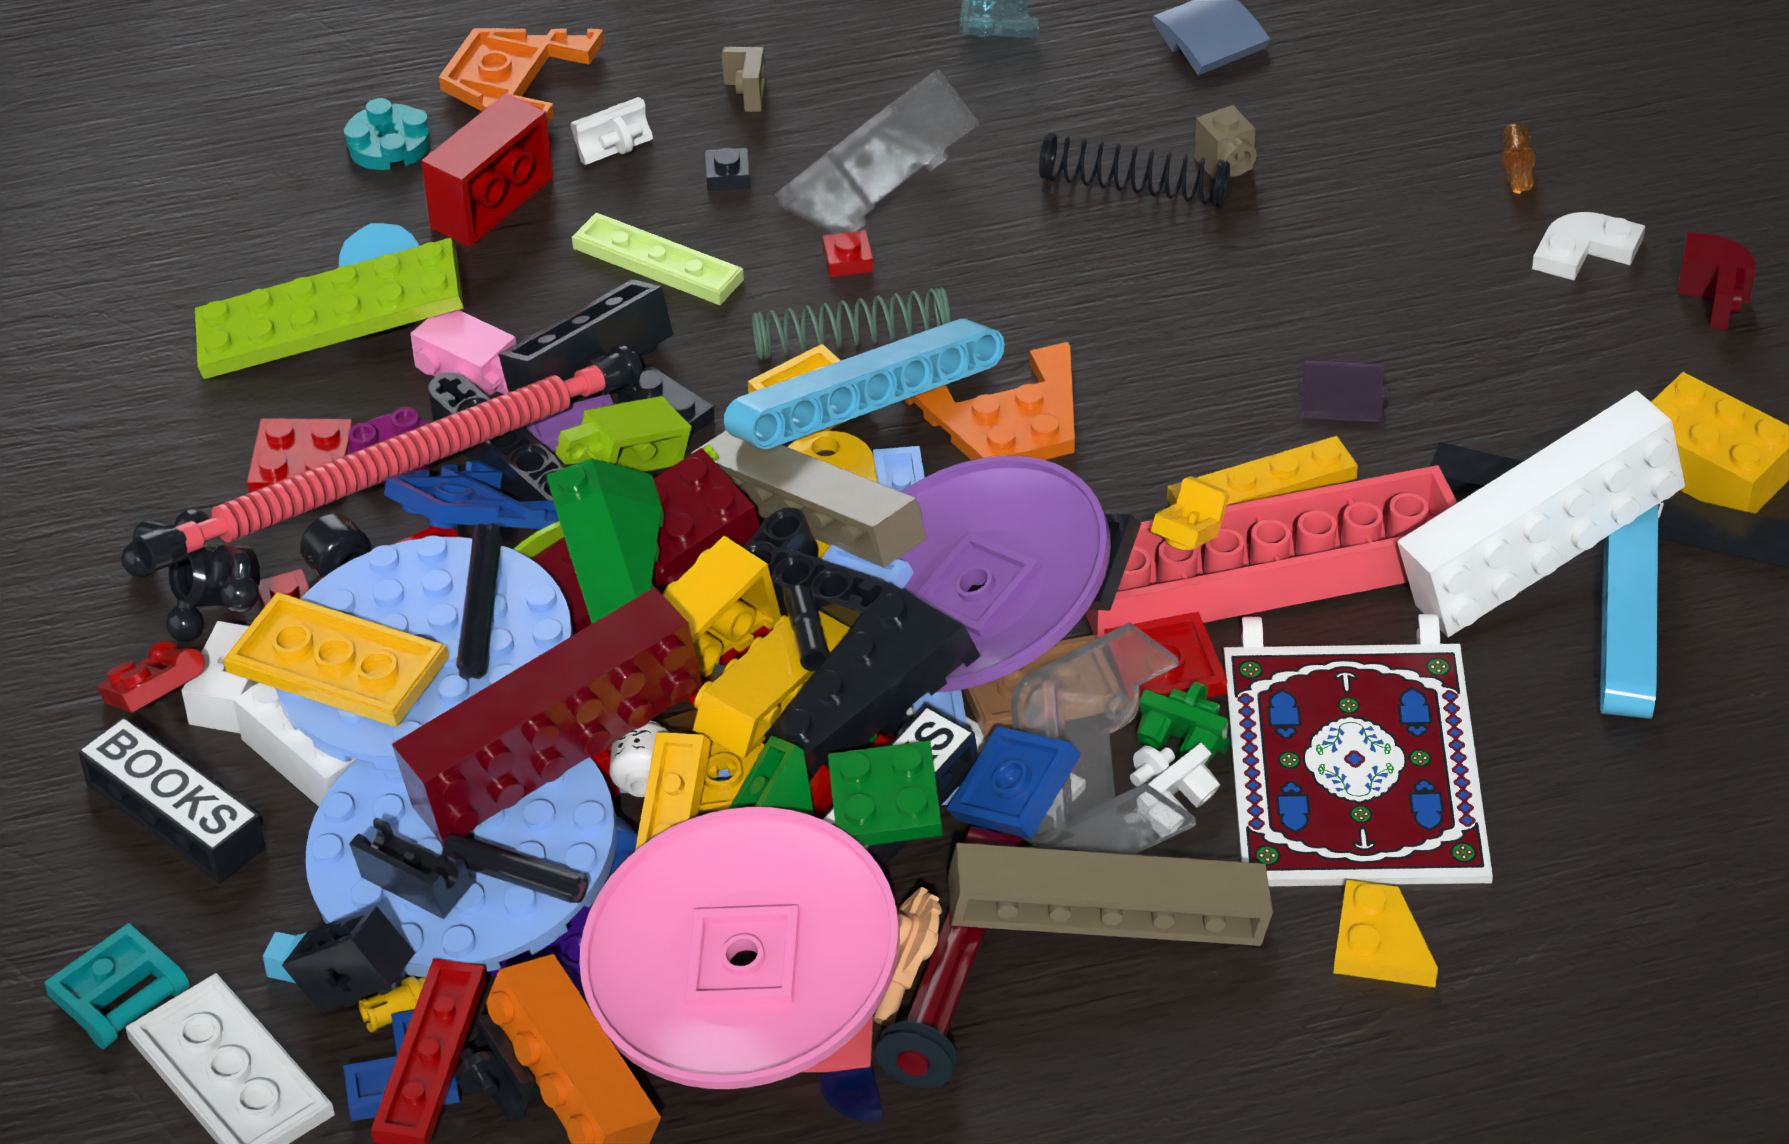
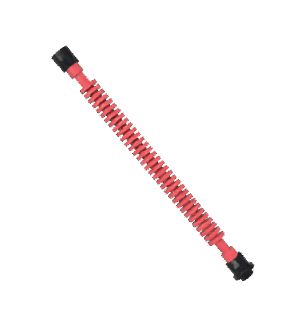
M620 344L611 348L608 354L587 363L589 367L576 371L574 377L563 381L556 375L550 376L526 387L519 388L516 391L506 393L415 430L413 429L384 442L382 441L363 450L289 477V479H284L278 483L235 498V500L217 505L212 509V518L198 524L194 521H189L174 527L173 523L136 536L134 547L137 558L148 573L156 572L188 559L187 553L203 548L205 541L220 536L223 541L229 543L237 538L239 539L270 525L277 524L280 521L323 506V504H328L344 496L386 481L388 476L404 474L417 467H422L448 455L455 454L458 451L465 450L468 447L470 448L564 411L570 406V398L579 394L587 397L599 391L605 395L620 388L632 389L637 387L640 382V375L642 374L641 360L634 351Z

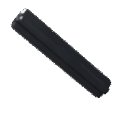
M460 834L449 835L445 840L442 858L446 862H448L449 855H454L462 859L469 870L569 903H580L586 895L588 879L585 875Z

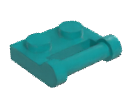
M130 923L44 982L47 995L80 1024L94 1043L101 1049H105L116 1041L119 1031L169 995L176 997L190 987L189 981L181 968ZM151 973L157 977L156 980L104 1016L99 1012V1010Z

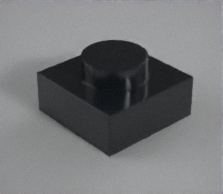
M747 148L705 150L707 191L750 188Z

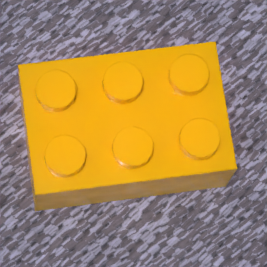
M1684 372L1651 401L1653 405L1672 420L1685 487L1680 491L1702 502L1756 514L1789 481V425Z

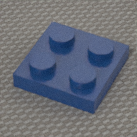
M996 726L947 810L957 821L1032 839L1080 758L1081 753L1070 742Z

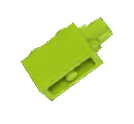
M663 396L584 410L581 425L560 431L555 454L565 465L577 464L593 458L641 472L672 467L684 459L692 426Z

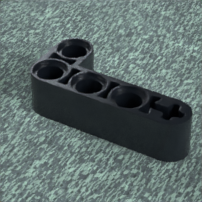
M788 507L773 512L743 546L744 549L768 564L780 613L788 615L784 601L786 592L794 586L803 585L813 591L817 609L820 612L852 628L888 584V582L817 558L819 549L805 516L797 508Z

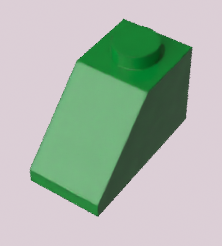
M771 735L728 809L772 807L814 816L804 750Z

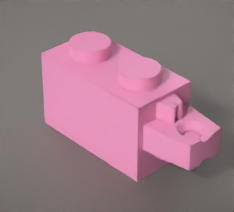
M460 310L427 318L410 333L415 367L423 373L435 377L443 373H459L470 380L488 397L496 391L503 394L508 393L498 354L516 344L515 336Z

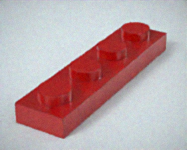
M433 958L371 1128L373 1143H430L487 980L485 966Z

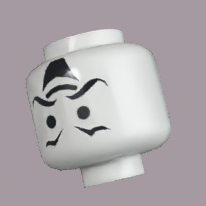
M649 721L645 726L631 731L612 743L609 774L613 783L622 791L636 797H645L656 732L670 733L660 724Z

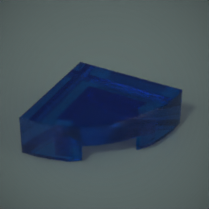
M873 1066L819 1075L821 1092L826 1101L836 1111L846 1117L859 1121H882V1107Z

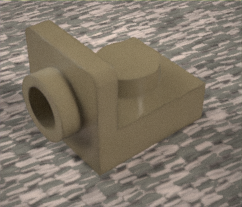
M724 47L721 54L724 83L726 85H736V94H743L745 112H761L766 86L764 47Z

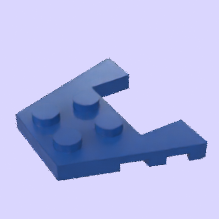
M480 460L467 461L466 470L460 472L457 471V465L442 466L441 475L429 477L430 471L419 470L386 477L385 496L402 504L403 511L420 514L429 518L428 523L438 528L452 529L456 528L457 524L479 525L481 523L489 525L494 523L499 527L543 529L559 521L553 500L519 502L497 491L501 488L503 472Z

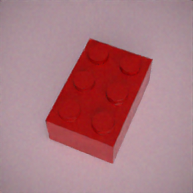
M505 93L421 160L431 229L471 247L553 179L545 110Z

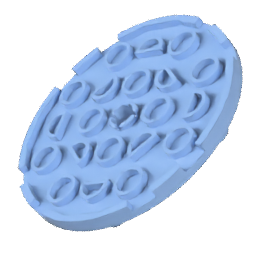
M427 536L422 539L378 546L371 552L361 555L329 573L308 590L301 600L447 646L449 659L397 727L275 688L283 712L295 730L299 729L313 741L314 747L325 754L346 763L350 758L374 762L375 769L400 771L392 743L573 636L570 613L559 586L540 565L525 555L501 545L486 673L479 680L475 678L465 680L459 676L456 662L472 539Z
M589 757L564 772L557 780L547 782L523 797L514 806L498 812L468 833L475 840L585 875L588 879V887L583 901L580 903H569L467 869L468 873L474 876L475 882L448 915L442 919L361 878L349 843L359 833L365 836L372 844L377 834V830L373 826L375 818L388 822L391 825L394 836L444 860L442 858L444 845L413 809L400 771L375 769L374 762L357 759L335 781L323 798L314 816L306 845V871L312 896L326 924L376 905L415 952L402 972L404 974L426 977L433 958L485 966V972L500 969L499 962L512 958L527 950L533 955L550 945L568 931L566 924L584 906L589 908L603 888L612 867L616 851L617 821L606 781L597 765Z

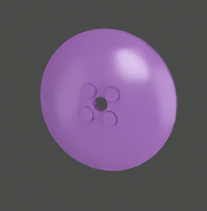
M1026 456L987 457L945 468L901 491L915 497L923 513L922 522L927 537L926 540L898 558L899 560L907 561L914 571V574L902 590L964 625L981 655L968 667L962 664L945 678L947 684L937 692L963 690L983 685L1017 671L1036 660L1068 634L1088 610L1099 592L1105 578L1110 557L1109 525L1102 506L1091 488L1070 470L1046 460ZM984 584L980 589L968 592L971 586Z

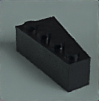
M889 582L764 734V737L768 741L772 735L803 749L808 780L811 781L822 764L829 766L828 754L867 749L871 746L869 739L886 726L890 725L892 728L907 717L906 709L927 692L931 696L947 684L945 678L962 664L968 667L981 655L964 625Z

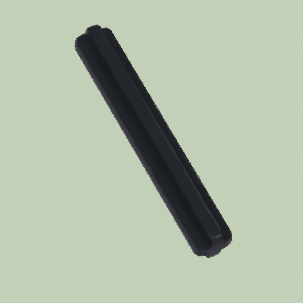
M480 523L473 531L456 662L459 676L465 680L470 678L479 680L486 673L502 536L499 534L500 528L494 523L489 525Z

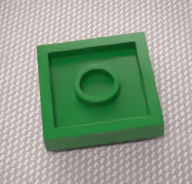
M931 740L828 754L835 826L846 832L862 846L943 836Z

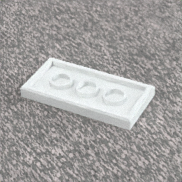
M217 973L125 1027L128 1039L218 1144H289L335 1115L333 1105Z

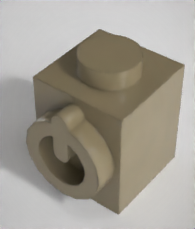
M1234 105L1196 118L1194 158L1199 164L1201 158H1205L1204 169L1213 179L1215 178L1220 159L1230 163L1229 177L1240 176L1253 169L1257 156L1256 149L1254 148L1255 128Z

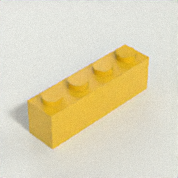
M818 610L821 620L820 625L824 631L829 654H831L851 628ZM781 616L767 636L764 638L757 637L744 656L739 660L736 658L732 659L720 677L714 682L707 681L701 687L694 701V707L698 709L693 731L705 735L711 741L742 758L747 757L766 739L764 734L816 672L808 671L801 666L789 616Z

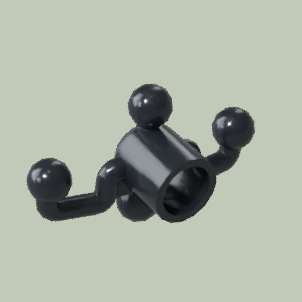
M188 509L182 511L176 517L174 527L189 521H194L198 524L210 518L200 509ZM142 521L136 526L132 542L125 547L121 557L122 566L130 575L142 578L152 574L142 567L137 558L134 547L135 537L167 524L155 521ZM204 544L203 548L187 553L188 559L168 567L169 585L173 595L177 598V606L168 613L166 627L174 639L180 642H190L196 640L202 634L205 625L204 616L196 606H226L231 611L244 612L250 610L257 603L260 594V566L257 555L249 545Z

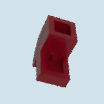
M1687 231L1677 294L1713 298L1709 328L1728 330L1731 312L1740 313L1741 303L1750 302L1756 270L1754 258L1745 247L1731 239Z

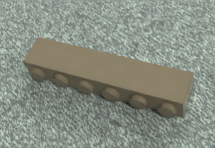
M724 431L695 450L697 451L709 444L714 448V451L719 456L715 463L739 489L749 496V500L754 505L757 515L767 519L773 512L779 509L797 508L805 516L814 539L828 545H834L883 568L927 539L922 522V509L915 497L786 446L779 445L771 449H761Z
M956 843L948 873L951 926L1261 946L1273 914L1266 864L1098 853L1083 850L1069 851L1039 849L1035 847L995 846L980 843Z

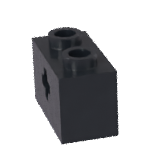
M376 905L307 931L283 962L282 967L316 1008L322 1012L339 1005H343L345 1008L359 1002L363 997L376 992L379 995L389 993L404 979L405 975L402 971L415 952Z

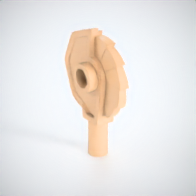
M923 887L914 892L900 906L897 912L900 925L898 960L892 981L873 1017L875 1022L884 1026H889L895 1022L905 990L911 988L922 960H926L931 956L938 942L939 915L942 913L941 906L938 903L940 898L927 893L928 890Z

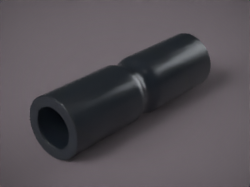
M798 585L786 592L784 601L791 628L794 631L793 636L801 666L808 671H817L830 654L823 628L820 625L821 620L813 591L807 586Z

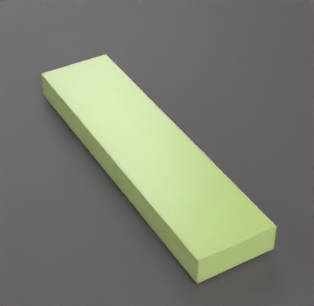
M595 213L572 236L573 249L718 305H721L744 280L743 268L599 213Z

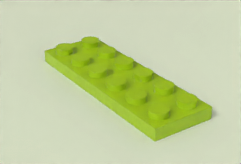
M452 238L428 242L411 249L393 254H384L371 260L341 266L331 271L297 278L291 282L265 289H257L247 294L221 301H213L207 305L196 307L197 363L203 379L463 309L457 250Z

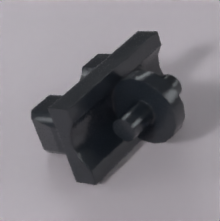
M489 1014L477 1016L475 1025L478 1028V1035L469 1048L461 1052L459 1058L462 1063L455 1073V1080L463 1092L477 1093L481 1091L485 1097L492 1096L508 1122L522 1120L528 1102L542 1098L540 1088L527 1067L521 1065L517 1060L514 1048L500 1026L492 1021Z

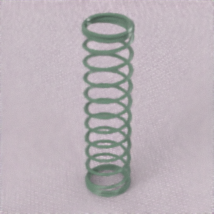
M937 287L935 290L930 288L926 294L925 308L919 294L916 291H912L908 297L907 310L902 297L894 293L890 302V315L884 299L878 295L873 301L872 317L867 303L862 298H859L856 302L854 318L849 305L842 300L837 309V324L831 307L825 302L820 308L819 326L813 309L806 305L802 311L801 328L794 310L789 307L784 315V334L775 311L770 310L768 312L766 326L763 314L760 311L758 313L754 312L752 321L758 358L760 360L771 358V315L774 317L779 332L783 353L787 357L789 355V312L795 323L802 353L807 351V309L813 321L818 345H824L823 320L826 307L833 326L837 348H842L841 312L843 305L849 317L855 346L859 347L860 303H862L867 315L872 341L876 345V311L878 300L885 313L890 340L894 342V304L896 297L904 315L908 337L912 336L911 311L913 295H915L918 301L925 331L930 329L929 301L931 293L934 295L937 326L951 322L946 291L943 287H940V289Z

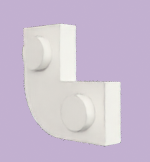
M1577 212L1564 215L1548 227L1534 254L1532 269L1575 280L1587 254L1631 265L1642 243L1645 225L1593 212Z

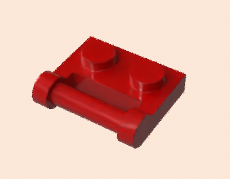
M159 641L151 646L148 658L137 664H134L133 661H127L112 668L106 673L108 680L96 687L104 703L132 713L200 675L205 666L204 656L195 649H179L171 642Z

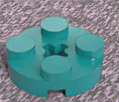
M384 98L369 101L366 104V109L354 115L344 128L345 142L349 149L350 157L358 165L369 169L390 170V163L404 160L405 166L413 164L422 158L430 147L428 119L425 111L402 104H391L389 100Z

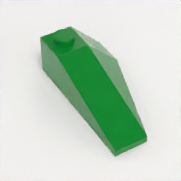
M592 458L546 474L590 620L593 624L654 587L652 576L654 562L658 561L660 548L657 544L659 527H663L664 511L652 474Z

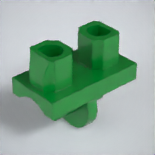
M1195 681L1188 692L1173 688L1169 697L1145 689L1139 700L1142 717L1137 731L1138 742L1142 747L1151 746L1158 751H1162L1170 735L1182 738L1184 742L1180 748L1181 758L1202 743L1212 753L1205 763V766H1207L1216 751L1226 754L1231 744V738L1227 736L1228 719L1218 715L1220 704L1206 700L1208 686L1199 681Z

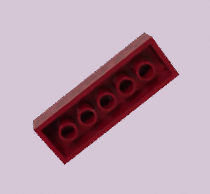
M702 448L654 478L664 511L663 527H659L657 544L660 548L658 561L654 562L652 576L654 587L662 594L665 581L674 571L678 569L689 570L695 564L700 554L707 549H711L723 536L743 547L760 527L754 505ZM563 537L530 559L540 565L559 586L568 606L574 635L592 623L565 537Z
M653 587L392 743L413 809L444 845L449 835H466L470 833L477 825L488 818L514 806L523 797L547 782L557 780L567 770L590 756L601 753L608 745L631 731L645 726L651 719L675 704L689 699L703 686L689 623L660 591Z

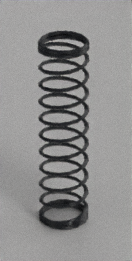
M1049 132L1044 138L1039 161V175L1042 179L1048 180L1050 178L1054 181L1059 177L1063 169L1066 181L1071 183L1076 179L1080 171L1083 184L1088 186L1092 183L1097 173L1098 183L1104 189L1110 184L1114 175L1115 186L1118 191H1122L1126 188L1131 177L1132 189L1136 194L1143 190L1148 180V188L1153 197L1159 194L1165 182V191L1169 199H1173L1177 195L1182 184V193L1186 202L1193 199L1199 186L1200 200L1204 205L1211 200L1212 196L1215 207L1217 205L1221 207L1224 204L1230 176V163L1221 159L1218 161L1212 188L1205 201L1203 194L1204 157L1201 158L1197 179L1188 198L1186 192L1187 154L1184 155L1179 180L1171 195L1169 189L1170 151L1166 156V163L1159 186L1153 192V149L1150 150L1147 169L1143 181L1137 190L1135 184V163L1138 148L1136 146L1133 147L1132 159L1126 179L1122 187H1120L1118 160L1121 145L1119 143L1116 145L1115 157L1106 183L1103 184L1101 177L1103 141L1099 142L1094 170L1090 179L1086 182L1084 174L1086 138L1082 140L1079 162L1071 179L1068 177L1067 170L1070 137L1067 136L1065 138L1063 157L1055 176H1052L1057 155V136Z

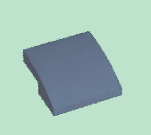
M1192 0L1154 15L1152 18V22L1171 51L1175 52L1181 49L1197 75L1266 49L1270 41L1262 26L1238 0Z

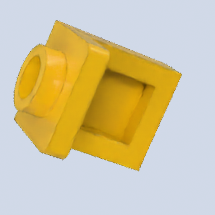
M1189 476L1182 481L1176 504L1155 514L1150 532L1165 537L1166 543L1174 548L1181 550L1195 549L1218 537L1229 493L1226 490Z

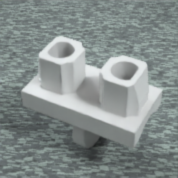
M639 97L571 122V130L577 145L580 161L585 165L618 152L626 154L631 152L634 146L653 139L646 119L645 103Z
M1200 743L1172 766H1169V763L1175 760V755L1170 748L1166 747L1159 752L1151 746H1143L1134 753L1133 763L1136 771L1130 775V780L1137 787H1140L1145 782L1147 785L1138 791L1136 795L1137 802L1126 810L1125 815L1134 825L1145 817L1165 835L1188 812L1173 796L1177 791L1180 790L1197 808L1208 801L1219 788L1220 783L1205 766L1212 753Z

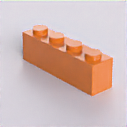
M551 954L499 969L485 1003L492 1021L499 1025L514 1048L519 1063L526 1066L534 1077L544 1102L547 1106L553 1108L566 1128L571 1144H649L661 1116L607 1034L603 1031L600 1023L555 955Z

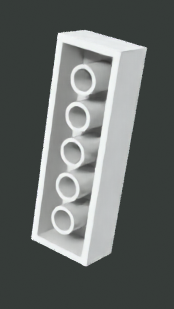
M1636 390L1398 540V546L1415 605L1424 614H1437L1440 630L1447 637H1450L1464 627L1473 624L1478 618L1503 602L1512 599L1517 593L1539 579L1553 573L1558 567L1583 551L1592 548L1596 543L1609 536V534L1624 525L1630 524L1638 516L1663 500L1672 497L1676 492L1685 487L1672 420Z

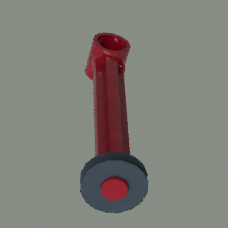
M972 826L968 831L965 843L1024 847V838ZM950 910L907 1021L893 1023L886 1027L881 1033L875 1050L877 1062L886 1074L898 1082L914 1088L931 1089L940 1087L951 1078L958 1057L955 1047L946 1036L987 928L951 926Z

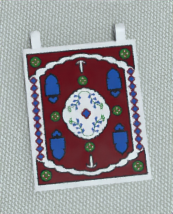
M1419 614V628L1416 632L1417 644L1263 647L1262 618L1243 617L1241 647H1224L1223 654L1225 675L1228 680L1227 701L1241 862L1266 864L1269 886L1346 885V880L1382 885L1492 883L1493 875L1460 644H1440V627L1437 614Z

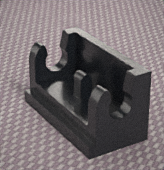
M375 818L373 826L376 828L377 834L372 844L365 836L359 833L349 843L361 878L444 919L475 882L474 876L468 873L465 862L454 855H449L448 862L394 836L391 825L388 822Z

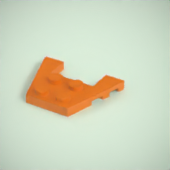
M473 28L440 74V90L480 111H483L502 95L508 93L545 110L548 126L554 118L553 103L522 97V95L549 57L590 65L604 44L603 30L587 29V35H567V29H551L547 35H527L526 29Z
M1068 342L1029 351V364L1039 383L1024 384L1015 389L990 395H979L974 399L957 403L954 402L947 386L943 385L904 400L909 405L915 403L923 410V418L933 427L940 425L951 435V443L971 460L996 456H1026L1047 460L1075 453L1071 353Z

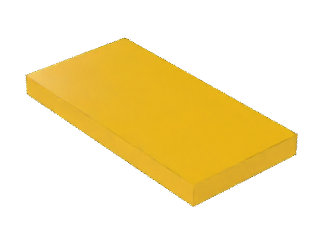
M277 592L224 657L223 663L228 673L397 727L449 659L447 646Z

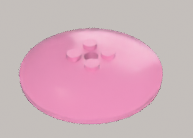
M772 807L727 809L689 819L655 836L631 854L610 876L597 895L583 929L579 962L581 983L589 1008L600 1023L603 1031L607 1034L615 1048L634 1064L663 1079L686 1086L706 1089L749 1088L773 1083L813 1067L847 1044L864 1027L880 1005L892 981L898 960L900 925L895 900L884 873L871 854L846 832L814 816L787 809ZM751 950L757 953L754 961L748 965L735 966L730 963L731 959L738 952Z

